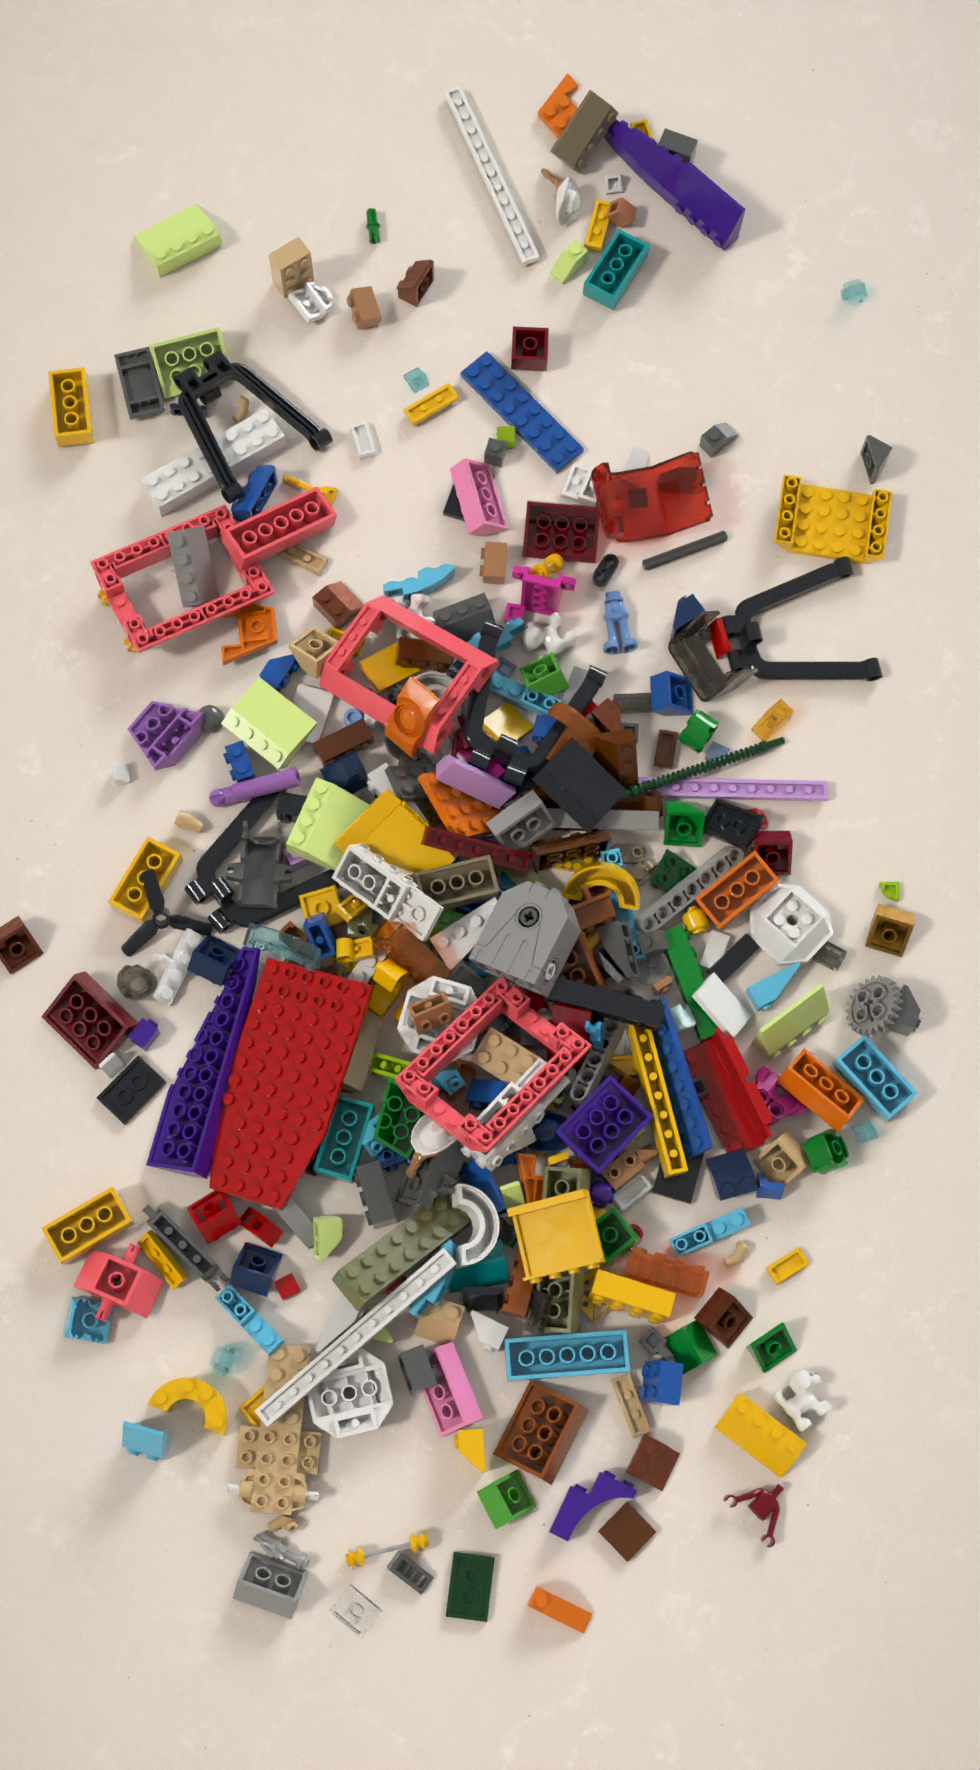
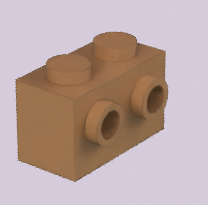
M372 286L351 289L347 296V305L351 307L352 320L356 323L357 329L378 327L382 316Z
M485 542V548H481V559H484V565H480L479 576H483V583L505 584L507 543Z
M443 991L406 1006L411 1024L418 1035L455 1020L450 1001Z
M632 1148L627 1151L623 1149L616 1156L617 1159L599 1174L604 1182L612 1186L611 1192L615 1193L646 1167Z

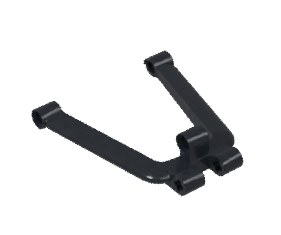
M217 351L203 359V365L207 370V373L199 377L189 367L173 377L176 386L182 391L178 397L179 408L221 488L224 500L229 504L244 496L245 493L242 486L235 479L197 402L199 398L204 405H208L222 396L219 388L220 384L230 380L239 382L301 433L315 451H319L333 441L327 429H321L249 367L241 363H230L221 351Z
M846 556L834 560L833 563L749 597L737 605L735 615L721 617L727 638L738 637L741 649L732 650L727 655L731 672L739 673L750 670L755 677L764 680L866 679L867 681H875L882 678L883 674L879 660L875 657L860 662H768L761 658L756 647L757 644L763 641L759 623L757 621L751 622L753 616L832 581L854 575L850 558Z
M486 620L480 634L481 638L478 649L495 658L497 643L504 627ZM590 665L583 683L567 705L583 714L599 688L602 687L608 672ZM491 674L478 693L474 690L470 691L464 725L465 740L473 747L468 764L485 772L490 759L507 766L502 780L520 787L527 771H539L548 762L546 757L566 726L555 721L539 746L531 754L516 751L519 741L501 733L497 743L487 738L483 733V723Z
M286 790L253 798L201 856L196 866L198 878L190 882L184 889L196 905L201 904L210 896L218 903L220 908L212 912L208 920L219 934L226 932L235 924L244 928L257 926L300 905V895L329 886L340 885L332 879L335 870L329 869L280 893L278 909H245L239 907L232 899L235 891L223 877L218 879L215 877L216 869L242 840L243 821H247L250 831L273 802L280 797V792H285Z

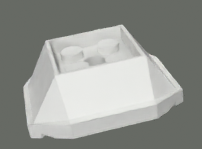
M779 883L765 894L749 911L750 937L760 947L759 949L778 966L794 964L798 961L800 964L807 963L833 936L830 909L800 884ZM787 919H794L796 925H789Z
M432 976L407 991L397 1030L411 1053L419 1055L454 1021L418 1035L411 1024L406 1006L443 991L450 1001L456 1020L477 999L472 987ZM477 1037L451 1062L472 1052Z
M362 1348L356 1351L307 1394L313 1423L337 1439L379 1429L394 1405L385 1363ZM347 1388L355 1390V1396L352 1399L344 1397V1391Z

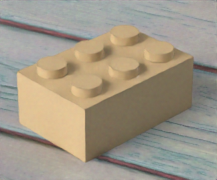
M300 237L295 238L269 254L272 281L284 299L288 297L290 292L299 290L306 283L314 281L311 252Z
M492 1026L470 1061L509 1085L511 1081L515 1084L536 1060L542 1057Z

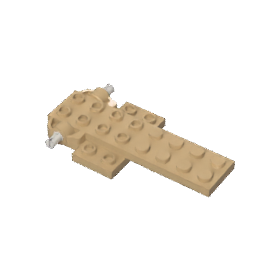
M282 1345L271 1357L268 1355L263 1403L309 1364L310 1347ZM305 1396L270 1427H267L262 1420L260 1421V1427L240 1425L235 1468H245L246 1472L240 1485L228 1483V1487L233 1489L228 1488L227 1492L239 1493L241 1503L250 1507V1512L292 1516L293 1512L303 1509L306 1499L319 1500V1497H316L319 1496V1492L307 1491L305 1479L306 1474L318 1475L322 1433L301 1431Z

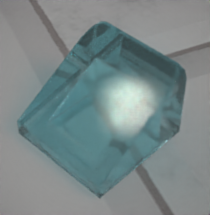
M419 367L403 375L414 393L429 386L426 374Z
M870 1120L851 1127L858 1146L876 1140L879 1137Z

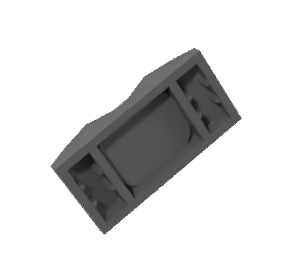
M145 347L114 354L130 420L166 412L150 348Z

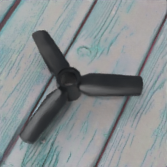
M146 869L142 872L149 907L153 911L152 919L145 921L121 946V950L128 957L133 955L157 934L158 929H164L168 925L174 929L185 931L186 928H189L199 934H211L213 926L210 923L179 914L170 915L169 910L164 907L165 900L154 869ZM158 915H164L166 919L160 921L156 917Z

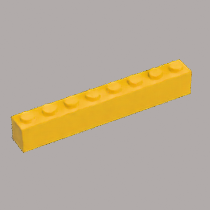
M626 1024L625 1029L641 1084L646 1109L654 1116L650 1124L659 1152L658 1155L664 1178L682 1175L688 1171L652 1031Z

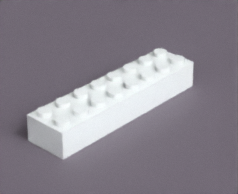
M266 408L215 436L233 475L238 474L286 446L285 435ZM199 446L140 479L145 493L161 517L218 485Z

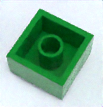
M612 1207L596 1220L605 1263L610 1266L642 1242L621 1212L615 1207Z

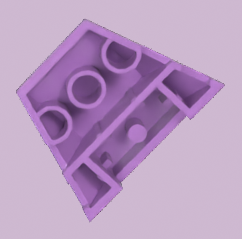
M151 701L128 727V730L153 768L160 770L175 766L196 742L200 735L205 714L200 711L197 713L186 708L179 709L172 705Z

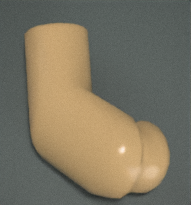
M240 395L236 401L237 404L241 405L232 417L236 423H240L248 413L249 399L243 395Z
M738 1241L735 1244L736 1250L733 1255L724 1257L726 1267L744 1261L748 1253V1245L744 1241Z
M281 1515L267 1523V1526L271 1533L279 1528L294 1533L298 1529V1521L293 1517Z

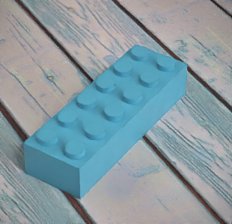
M627 1330L504 1339L507 1382L630 1372Z

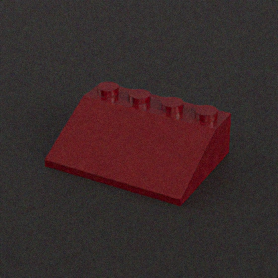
M527 500L522 557L546 559L551 554H559L564 561L595 563L601 507Z
M86 971L74 974L41 1016L95 1070L99 1068V1064L106 1057L115 1052L128 1039L129 1034L138 1024Z

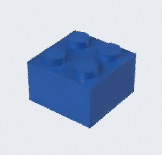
M663 1360L645 1361L642 1367L643 1384L639 1391L641 1402L661 1406H679L684 1364Z

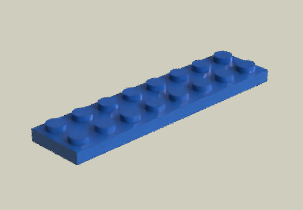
M487 351L460 372V376L509 426H515V432L556 473L561 471L584 451V448Z
M664 998L659 999L665 1005L659 1032L652 1031L685 1160H690L713 1148V1144L667 1000Z

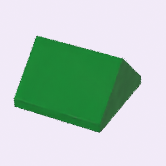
M696 1320L664 1337L667 1340L666 1345L673 1354L676 1363L684 1364L683 1374L718 1355L704 1328Z
M783 1322L746 1346L764 1373L797 1351Z

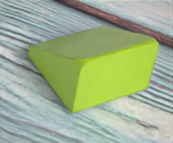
M515 426L497 427V440L507 442L506 449H515Z

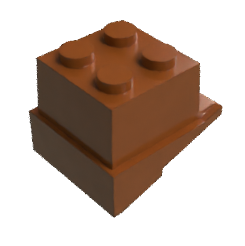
M586 884L579 886L583 895L581 901L568 899V903L574 909L580 930H583L585 935L593 933L598 926L614 922L616 913L609 897L612 891L606 886L595 885L588 888Z

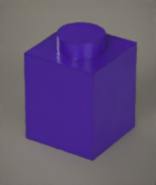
M142 1018L128 1038L144 1051H147L160 1034V1031L157 1029L158 1025L151 1019L146 1021Z

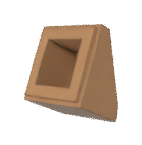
M647 1144L640 1149H634V1152L644 1164L657 1157L659 1153L652 1144Z

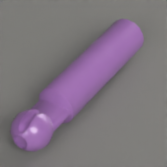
M294 767L239 782L226 788L213 790L209 795V802L214 807H222L229 803L241 802L301 785V776L298 769Z

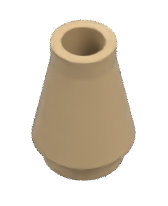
M180 810L174 824L178 825V828L197 833L201 832L204 825L203 822L199 821L188 811L184 812Z

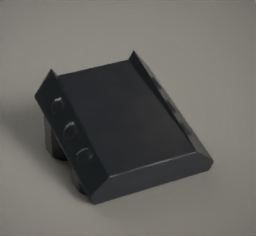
M463 1287V1306L468 1314L472 1310L495 1311L497 1314L503 1306L504 1288Z

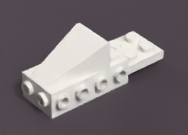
M363 843L348 845L332 876V879L353 893L355 897L368 904L370 908L380 913L385 919L394 920L421 941H427L444 907L418 889V885L413 882L414 872L386 863L381 855L374 854Z
M539 1057L515 1084L511 1081L477 1117L479 1123L485 1127L547 1062ZM564 1075L487 1153L472 1151L459 1141L462 1147L460 1149L461 1152L468 1158L470 1156L473 1157L476 1164L482 1169L486 1167L492 1171L502 1163L506 1155L534 1143L536 1137L532 1130L533 1126L543 1119L545 1115L544 1109L569 1084V1078Z

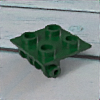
M666 849L650 881V886L654 889L659 887L667 893L697 868Z

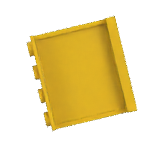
M402 801L362 842L370 848L371 852L381 855L386 863L414 873L449 865L458 856L455 853L421 845L425 826L429 825L405 801Z
M581 1189L507 1209L508 1216L513 1218L526 1277L523 1278V1281H530L531 1284L542 1282L543 1277L549 1276V1279L562 1277L561 1273L568 1271L569 1275L581 1272L580 1268L588 1267V1270L600 1267L599 1263L605 1262L589 1190Z

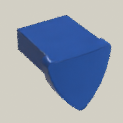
M757 1173L756 1183L758 1190H756V1198L781 1200L784 1192V1183L764 1181V1175Z

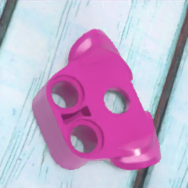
M762 1066L755 1075V1084L772 1116V1121L767 1125H775L781 1118L787 1115L797 1116L804 1112L807 1107L776 1082L780 1076L767 1067ZM775 1088H782L785 1095H777Z

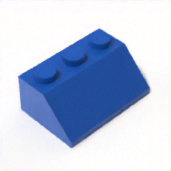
M258 465L254 471L250 472L246 486H242L245 495L234 501L231 506L233 519L242 522L262 512L278 483L275 466Z
M474 1158L471 1159L470 1164H462L461 1171L459 1172L462 1182H466L467 1185L473 1186L486 1194L494 1204L498 1214L506 1212L507 1208L491 1171L486 1167L484 1169L479 1167Z

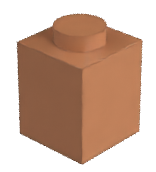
M621 197L610 202L606 217L622 228L633 223L637 208Z

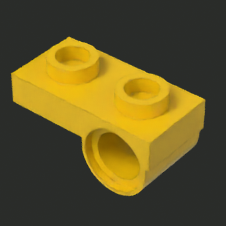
M373 936L355 940L351 938L336 940V960L340 964L376 957V945Z

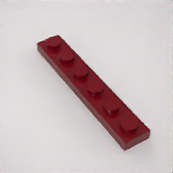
M425 826L421 845L473 859L490 855L492 864L526 873L532 855L431 826Z

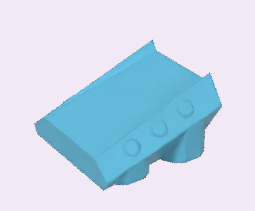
M72 1297L69 1302L63 1337L106 1344L113 1308L105 1323L94 1318L102 1301Z

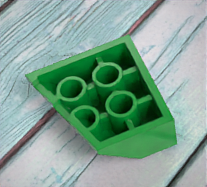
M389 1076L373 1138L409 1160L415 1151L411 1144L412 1130L418 1120L425 1114L409 1102L396 1081Z

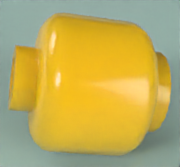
M697 906L687 908V912L682 915V920L688 933L697 935L706 932V928L710 925L706 912L702 908L698 909Z

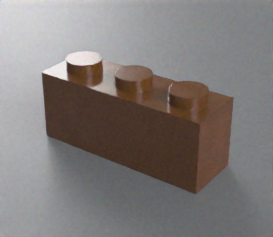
M399 637L396 647L395 665L403 668L413 667L423 671L434 670L439 673H446L447 669L454 664V657L424 640Z
M362 718L314 742L313 748L324 767L351 751L357 752L361 749L363 751L369 749L374 744V737Z

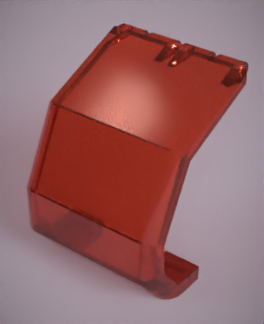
M689 451L653 466L620 472H611L609 462H603L592 470L591 478L605 537L615 544L634 543L668 537L709 522L710 518L713 517L711 504H707L710 498L707 486H703L706 481L703 468L699 469L702 465L699 452Z

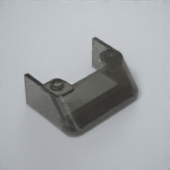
M719 610L702 612L672 638L668 644L671 656L698 698L703 702L713 701L737 689L757 672L756 668L740 670L739 672L728 671L723 674L705 645L712 638V631L708 624L720 614Z

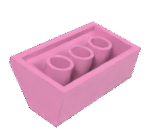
M465 458L450 468L468 534L485 536L508 530L490 465Z
M450 1342L430 1350L432 1359L429 1362L432 1368H436L439 1379L436 1380L437 1384L424 1390L423 1393L440 1437H443L484 1418L454 1343Z

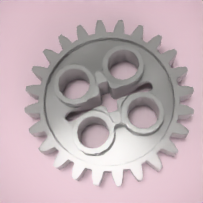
M878 975L877 978L872 976L871 981L866 978L864 985L859 983L860 988L853 989L855 995L849 996L852 1001L847 1002L850 1008L845 1010L849 1014L846 1019L849 1020L848 1025L852 1027L851 1029L861 1036L866 1035L868 1038L870 1035L876 1037L877 1032L882 1035L883 1028L889 1030L888 1024L894 1025L893 1018L899 1017L896 1012L902 1010L898 1006L903 1002V1000L899 999L902 996V993L899 992L900 987L886 976Z

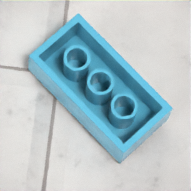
M863 1035L832 1063L853 1088L866 1098L865 1101L885 1123L918 1095V1092L866 1035Z

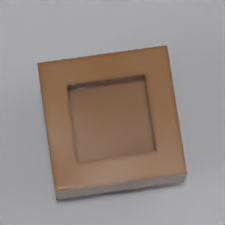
M670 975L653 984L651 990L655 995L659 993L663 995L671 989L670 986L673 980Z

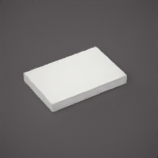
M298 684L292 703L318 723L304 742L313 745L314 742L322 737L335 695L328 691Z
M715 973L710 974L692 995L694 1000L725 1036L734 1038L751 1018L749 1012Z

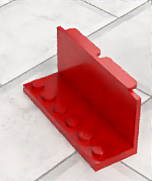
M716 1028L711 1039L683 1051L691 1078L702 1076L710 1091V1094L700 1099L725 1152L743 1148L745 1153L765 1145L771 1138L772 1133L767 1124L772 1121V1116L754 1082L747 1083L745 1079L749 1075V1070L734 1039L731 1036L724 1037L720 1028Z

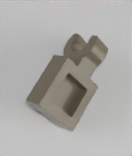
M652 858L644 866L639 862L627 872L634 878L639 888L651 879L649 873L657 868L659 863L655 858Z

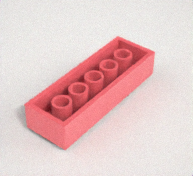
M315 487L225 529L221 541L239 568L243 570L333 527L337 514L320 489Z

